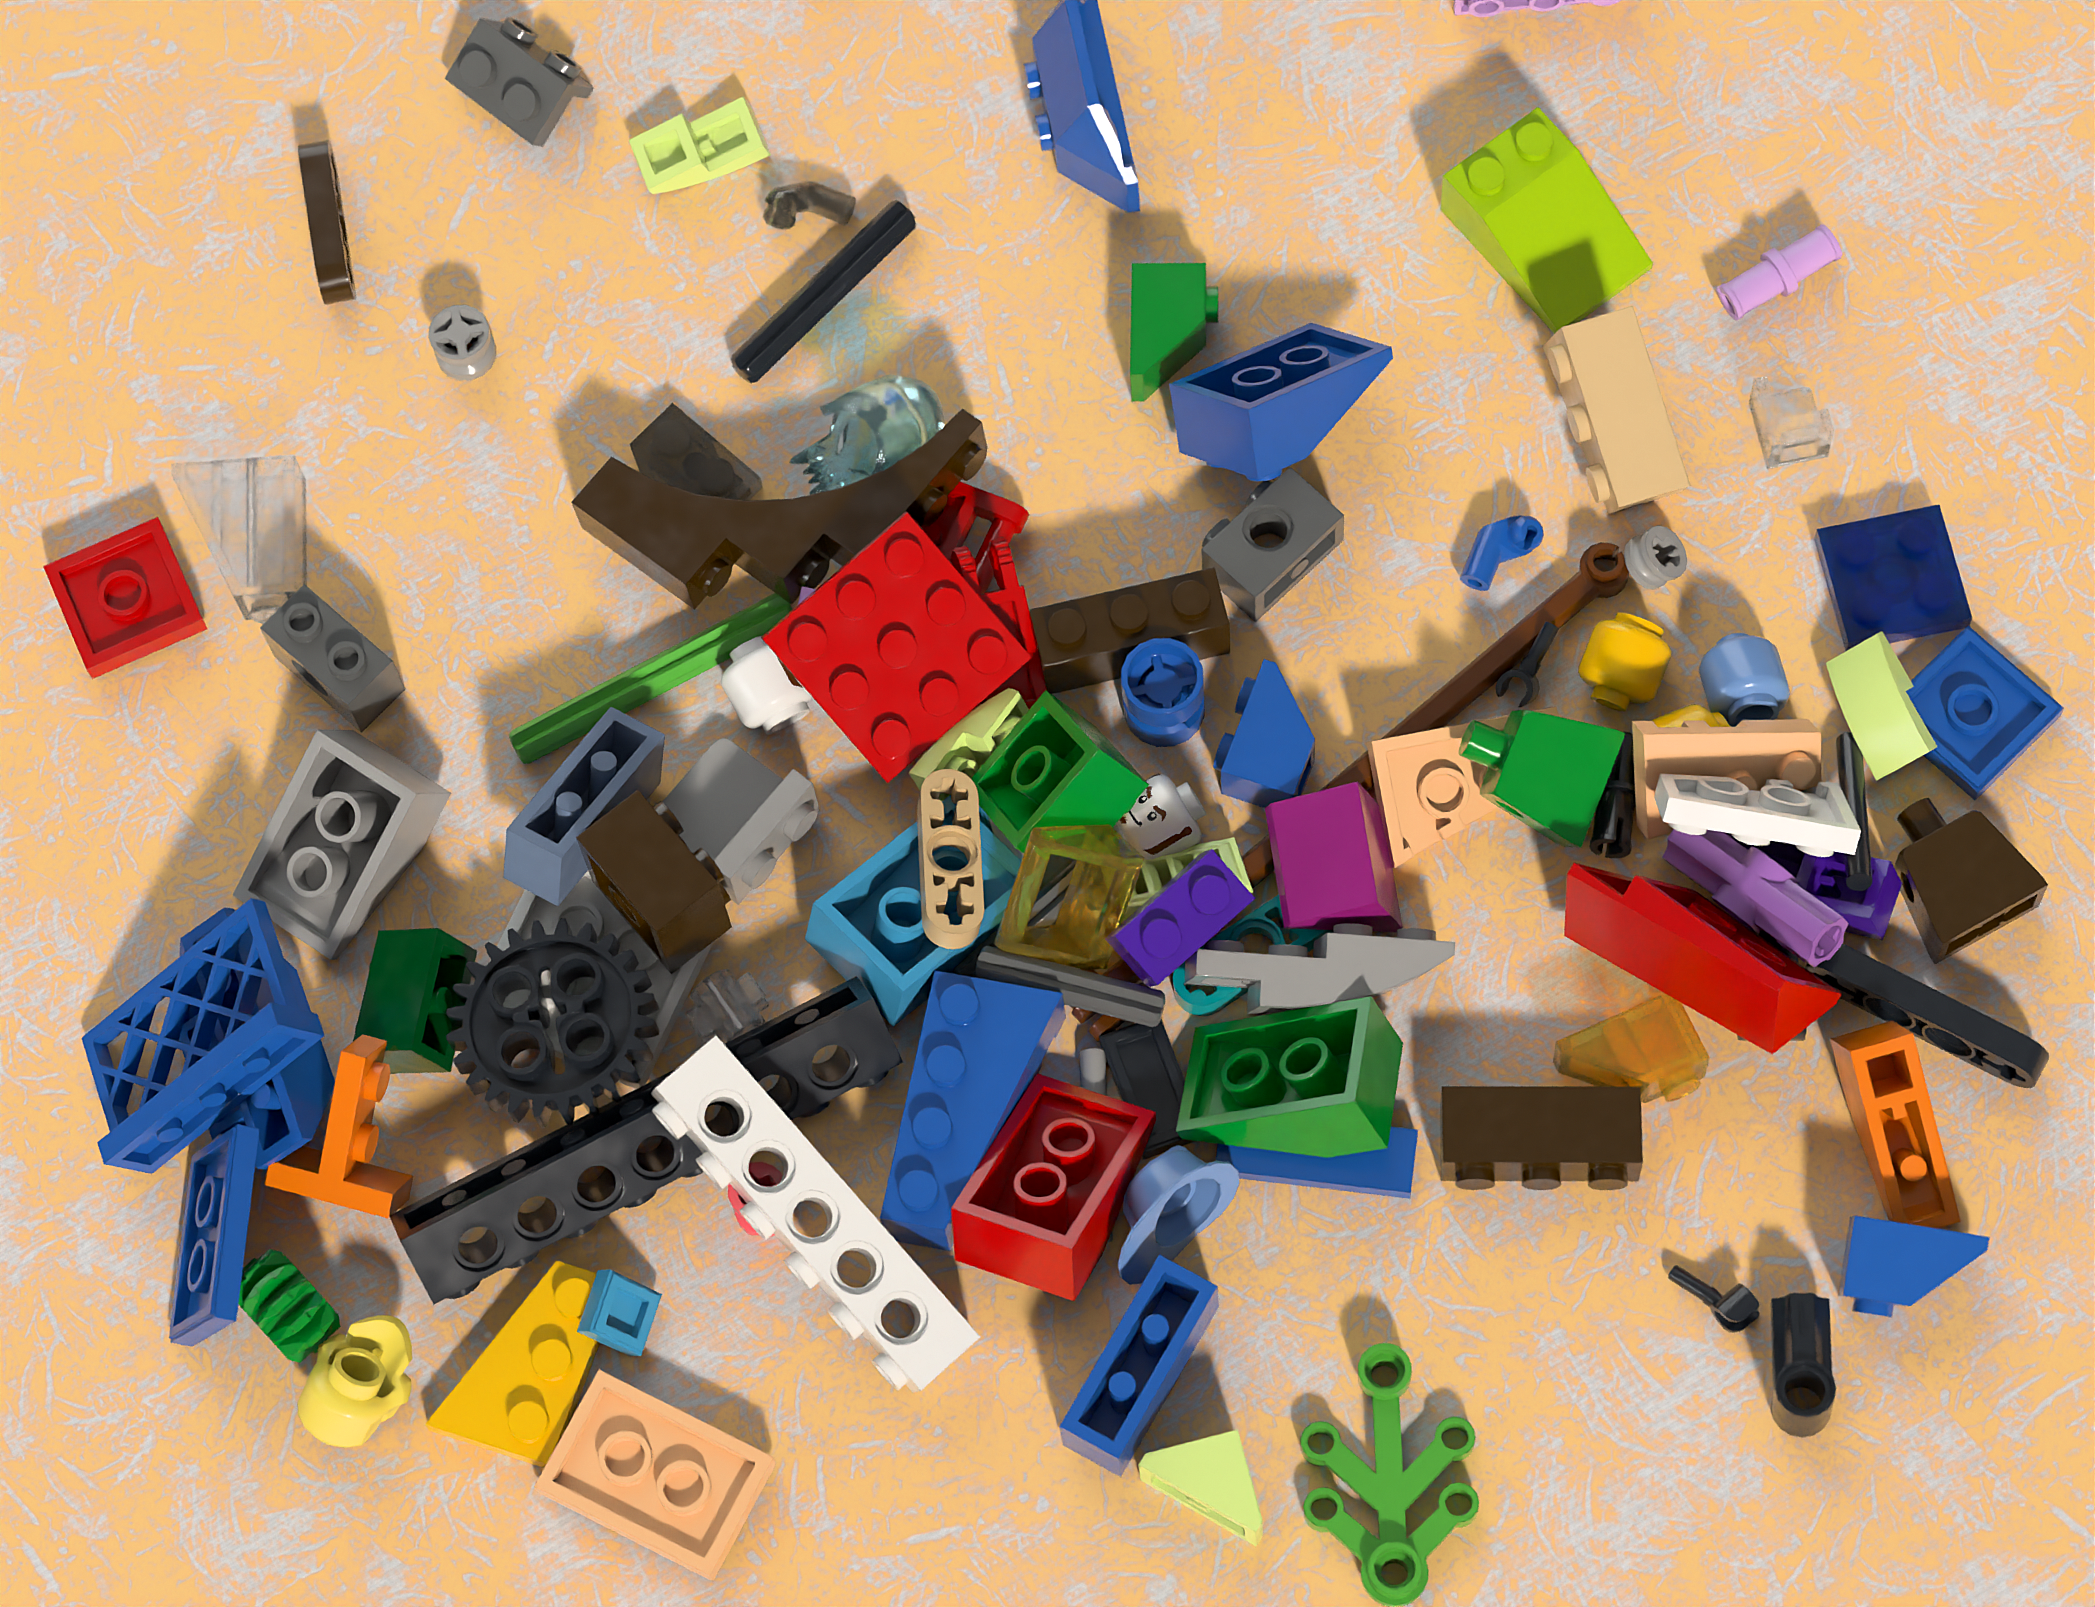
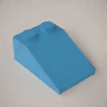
M949 795L942 801L944 805V821L942 826L952 825L957 805L952 802L951 795ZM917 821L813 903L805 940L846 981L857 976L873 997L880 1014L893 1027L929 998L935 970L953 974L954 968L995 932L1040 885L1041 879L981 821L980 837L984 916L976 939L966 947L960 949L942 948L934 944L924 933L921 914ZM952 846L940 847L932 853L936 864L945 870L957 871L968 864L965 854ZM958 891L948 892V899L943 913L948 915L949 924L961 925L963 919L957 914L956 898Z

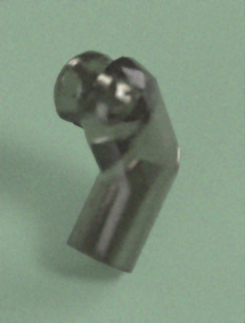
M810 180L776 187L765 198V202L768 205L764 210L763 219L766 224L772 227L787 230L795 225L797 213L811 212L846 225L853 214L856 198Z

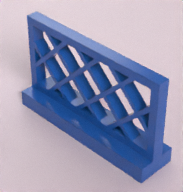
M250 898L81 1038L110 1131L97 1142L105 1165L149 1174L154 1173L325 1036L318 1014L304 1011L300 1008L265 901ZM250 928L254 939L245 965L234 960L241 936ZM212 962L213 966L203 1000L192 997L199 969L206 963ZM235 969L244 973L234 1008L230 1009L221 1005L231 970ZM262 978L268 981L274 1003L270 1002L253 1016L252 1012ZM165 997H169L170 1002L161 1033L157 1034L149 1031L156 1005ZM189 1004L200 1007L190 1044L178 1041ZM223 1014L231 1017L225 1039L209 1051L218 1015ZM122 1032H127L128 1035L117 1069L113 1066L107 1045ZM146 1039L158 1042L148 1078L136 1075ZM176 1049L188 1052L181 1075L169 1085H166ZM135 1083L145 1088L139 1109L129 1116L127 1105L133 1084Z

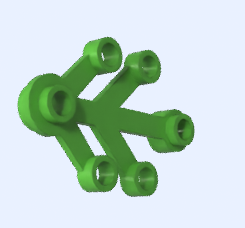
M1380 1343L1368 1348L1361 1356L1358 1364L1359 1385L1363 1392L1372 1398L1376 1473L1341 1442L1338 1430L1330 1423L1314 1422L1308 1425L1301 1435V1452L1303 1457L1315 1466H1327L1378 1513L1379 1539L1344 1511V1503L1341 1496L1330 1488H1317L1307 1495L1304 1501V1518L1312 1529L1318 1532L1331 1533L1362 1562L1361 1581L1365 1591L1374 1601L1387 1607H1402L1417 1600L1425 1590L1429 1575L1426 1559L1455 1528L1471 1524L1477 1516L1479 1498L1475 1490L1464 1483H1452L1442 1490L1439 1496L1438 1509L1406 1538L1405 1511L1452 1461L1464 1460L1471 1454L1475 1443V1431L1472 1425L1461 1417L1444 1419L1435 1431V1439L1403 1472L1399 1397L1407 1391L1410 1385L1412 1366L1408 1355L1400 1347L1389 1343ZM1380 1366H1388L1396 1372L1397 1379L1392 1385L1380 1386L1372 1379L1373 1371ZM1450 1429H1459L1465 1433L1468 1442L1460 1449H1450L1442 1441L1443 1434ZM1320 1433L1328 1435L1334 1443L1333 1448L1325 1454H1316L1311 1451L1308 1441L1313 1435ZM1453 1495H1463L1470 1501L1471 1509L1465 1515H1453L1446 1508L1445 1503L1447 1499ZM1321 1499L1331 1501L1337 1509L1334 1517L1325 1521L1314 1517L1311 1513V1507L1316 1501ZM1391 1563L1402 1565L1408 1574L1406 1580L1399 1585L1388 1584L1381 1575L1386 1565Z

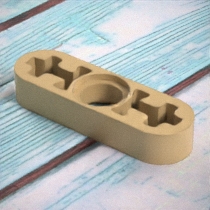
M941 769L926 777L921 786L917 802L922 927L926 936L934 944L946 949H960L968 946L976 939L984 916L979 799L977 787L969 776L958 770ZM941 793L951 794L952 802L957 804L952 825L942 826L944 821V805L941 800H938ZM952 846L965 854L968 864L957 871L945 870L936 864L932 853L940 847ZM958 891L956 906L958 916L963 918L961 925L949 924L948 915L943 914L948 899V892Z

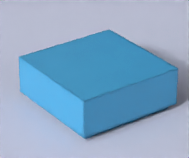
M610 1269L598 1270L577 1332L628 1356H642L662 1294Z

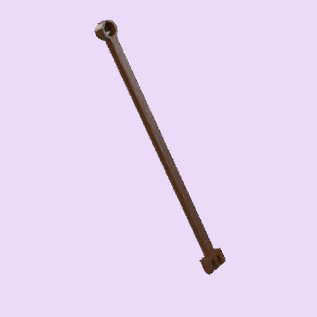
M1598 543L1585 550L1580 559L1579 572L1381 739L1444 727L1494 685L1501 675L1510 671L1527 656L1545 621L1560 629L1596 597L1610 598L1619 594L1625 588L1629 577L1622 551L1619 553V546L1612 543ZM1600 558L1615 561L1616 568L1603 572L1595 567L1594 562ZM1368 750L1321 790L1358 781L1366 791H1369L1374 786ZM1269 834L1242 856L1252 889L1275 870ZM1122 958L1102 974L1138 985L1142 983V980ZM1086 963L1080 969L1098 974L1089 963ZM1074 1007L1071 1014L1080 1023H1084L1094 1016L1096 1012ZM1102 1015L1093 1023L1088 1032L1099 1042V1036L1116 1030L1126 1020Z

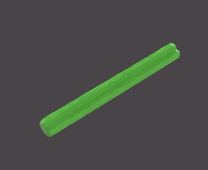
M773 593L515 728L509 734L511 745L518 758L524 764H530L589 733L610 707L625 714L730 659V653L735 648L753 638L763 636L793 609L789 602Z

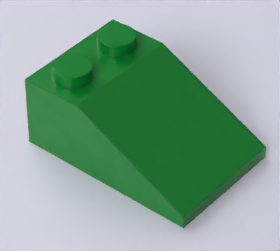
M1372 996L1195 1027L1176 1132L1181 1139L1326 1158L1388 1148L1403 1042Z

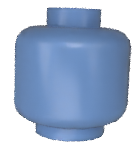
M1745 633L1727 635L1721 638L1704 655L1700 663L1699 674L1710 712H1719L1732 727L1738 725L1742 720H1775L1779 712L1785 707L1790 696V689L1778 649L1765 638L1749 636Z

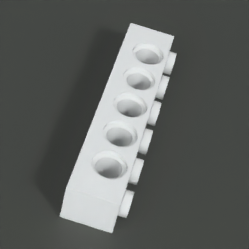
M714 1036L653 1090L651 1094L659 1104L652 1109V1112L661 1124L677 1140L685 1133L703 1153L696 1159L703 1172L721 1190L730 1183L747 1203L740 1209L746 1221L763 1239L767 1240L772 1234L779 1239L791 1253L784 1259L789 1270L807 1289L811 1290L817 1284L835 1303L828 1310L832 1319L852 1340H855L861 1334L878 1352V1355L872 1360L873 1365L892 1387L899 1390L906 1384L912 1392L921 1391L980 1338L977 1332L717 1036ZM722 1101L731 1104L737 1110L740 1124L734 1135L728 1137L717 1136L707 1128L704 1114L709 1104ZM767 1151L775 1154L780 1159L783 1166V1176L778 1185L763 1187L751 1178L748 1165L754 1153ZM799 1202H815L825 1211L827 1225L819 1237H806L795 1228L793 1211ZM845 1251L861 1253L870 1264V1277L861 1288L847 1286L838 1276L837 1262ZM890 1301H901L913 1312L914 1326L905 1338L892 1337L882 1326L881 1313L885 1305Z

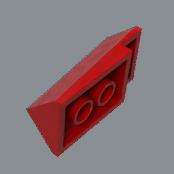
M1573 863L1567 873L1565 937L1770 1054H1774L1835 1006L1842 995L1832 986L1693 889L1640 875H1635L1632 878L1578 863Z

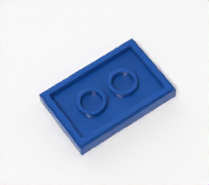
M237 1124L194 1153L191 1157L169 1331L170 1343L193 1347L237 1320L260 1128Z

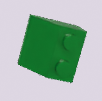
M1046 690L971 778L978 790L979 806L1012 845L1023 854L1108 834L1120 818L1132 809L1137 798L1149 785L1095 725Z

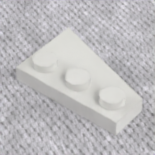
M1660 774L1654 795L1663 822H1668L1669 826L1677 831L1691 835H1703L1708 829L1731 833L1735 839L1750 845L1766 846L1772 840L1795 844L1797 849L1810 855L1829 857L1833 855L1834 851L1855 855L1861 833L1839 783L1818 782L1814 794L1802 793L1792 789L1793 784L1788 780L1767 779L1761 791L1749 790L1743 783L1729 777Z

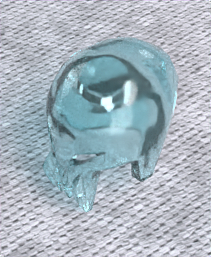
M902 375L878 377L853 388L819 407L824 416L834 413L829 434L792 457L790 464H809L803 471V474H816L808 483L820 484L813 488L809 495L842 488L887 469L928 442L944 427V413L938 395L925 382ZM843 432V446L838 452V444Z

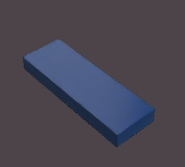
M1391 1127L1388 1148L1330 1158L1218 1144L1216 1161L1230 1162L1239 1171V1179L1410 1199L1418 1130Z

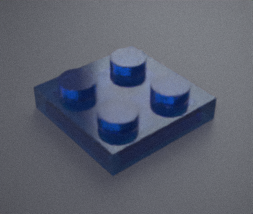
M1939 504L1816 530L1814 540L1845 651L1881 631L1890 644L1970 626L1972 614Z

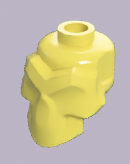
M378 1315L361 1319L350 1325L347 1335L337 1334L331 1336L318 1346L317 1363L308 1376L304 1389L298 1399L297 1408L298 1416L306 1430L321 1442L344 1448L361 1446L375 1432L380 1422L393 1417L400 1405L408 1402L412 1389L411 1379L404 1373V1370L412 1360V1344L409 1332L399 1318L390 1315Z

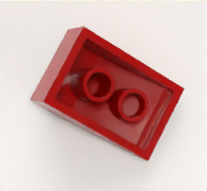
M1037 1073L951 1207L955 1261L1075 1301L1103 1255L1123 1205L1124 1195L1135 1175L1155 1125L1156 1112Z

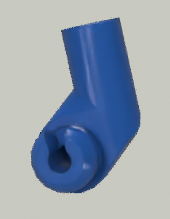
M1517 515L1482 527L1476 536L1461 573L1460 580L1462 583L1475 590H1489L1500 563L1527 555L1541 544L1544 536L1541 523L1532 516Z

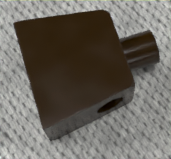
M1924 798L1913 803L1898 815L1897 821L1912 841V844L1899 852L1894 868L1902 882L1901 894L1929 957L1934 964L1941 962L2039 907L2048 883L1982 812L1977 810L1970 811L1947 824L1930 798Z

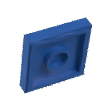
M1969 626L1962 630L1911 680L1914 687L1906 691L1937 745V748L1923 756L1973 800L1980 797L2061 716L2064 709L2056 700Z

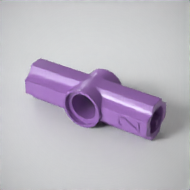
M1674 829L1667 838L1668 844L1662 857L1671 866L1712 894L1711 899L1755 933L1758 934L1762 930L1775 939L1783 948H1786L1800 960L1807 962L1814 968L1822 961L1830 960L1842 945L1844 932L1849 923L1837 912L1798 886V881L1795 877L1753 846L1747 850L1726 832L1708 829L1703 835L1686 834Z

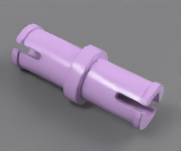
M1821 224L1814 231L1784 249L1778 251L1772 248L1763 253L1759 264L1726 284L1719 285L1716 289L1718 297L1727 313L1737 321L1749 311L1778 294L1785 297L1798 290V282L1832 261L1839 260L1842 257L1840 245L1830 229Z

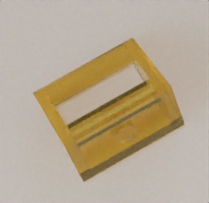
M1110 825L1033 828L994 944L1006 952L1084 970L1107 969L1113 947L1105 938L1122 924L1145 858ZM1051 854L1076 859L1077 862L1056 924L1027 926Z

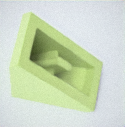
M1238 1430L1149 1452L1144 1455L1139 1463L1140 1480L1257 1547L1263 1536V1520Z

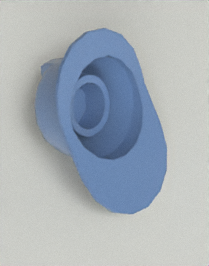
M1183 1146L1170 1148L1142 1168L1130 1181L1124 1195L1123 1212L1131 1227V1231L1121 1249L1118 1261L1120 1278L1129 1285L1142 1284L1159 1254L1173 1261L1191 1240L1216 1220L1231 1203L1240 1183L1239 1171L1230 1162L1214 1161L1206 1164Z

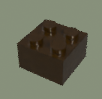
M637 790L579 834L576 839L593 883L670 974H673L732 928L725 906L731 901V898L720 883L724 879L723 873L708 853L701 847L692 853L680 837L684 829L671 810L662 801H659L652 807L640 791Z

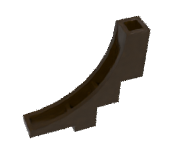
M962 408L928 442L887 469L838 489L794 499L751 501L698 495L652 480L611 456L571 503L582 529L694 610L706 596L712 597L723 589L731 576L734 564L792 605L800 596L802 586L815 589L822 582L828 572L831 559L844 566L903 513L907 512L921 529L922 525L925 527L932 525L942 514L947 504V496L962 479L964 481L970 480L980 470L986 459L988 447L982 422Z

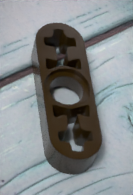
M329 140L299 145L298 154L313 257L323 302L327 305L356 299L355 283L339 177L331 143Z

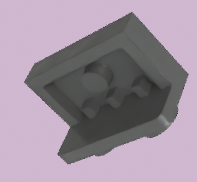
M507 17L504 22L480 18L444 79L528 143L543 147L573 96L588 98L594 87L579 76L582 68L574 60L555 50H551L548 53L535 43L538 37L537 33L524 23L512 17Z

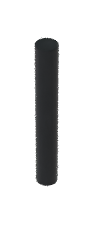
M1846 732L1839 735L1836 739L1839 786L1861 830L1855 855L1844 853L1846 885L1852 890L1863 891L1868 889L1873 883L1863 755L1852 732Z

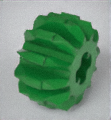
M269 1249L258 1259L254 1257L243 1267L238 1305L288 1360L301 1363L312 1352L316 1354L318 1346L340 1328L339 1315L281 1251Z

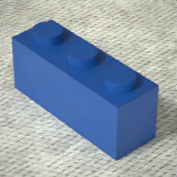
M1159 1254L1060 1424L1063 1446L1119 1477L1123 1475L1219 1308L1217 1285Z

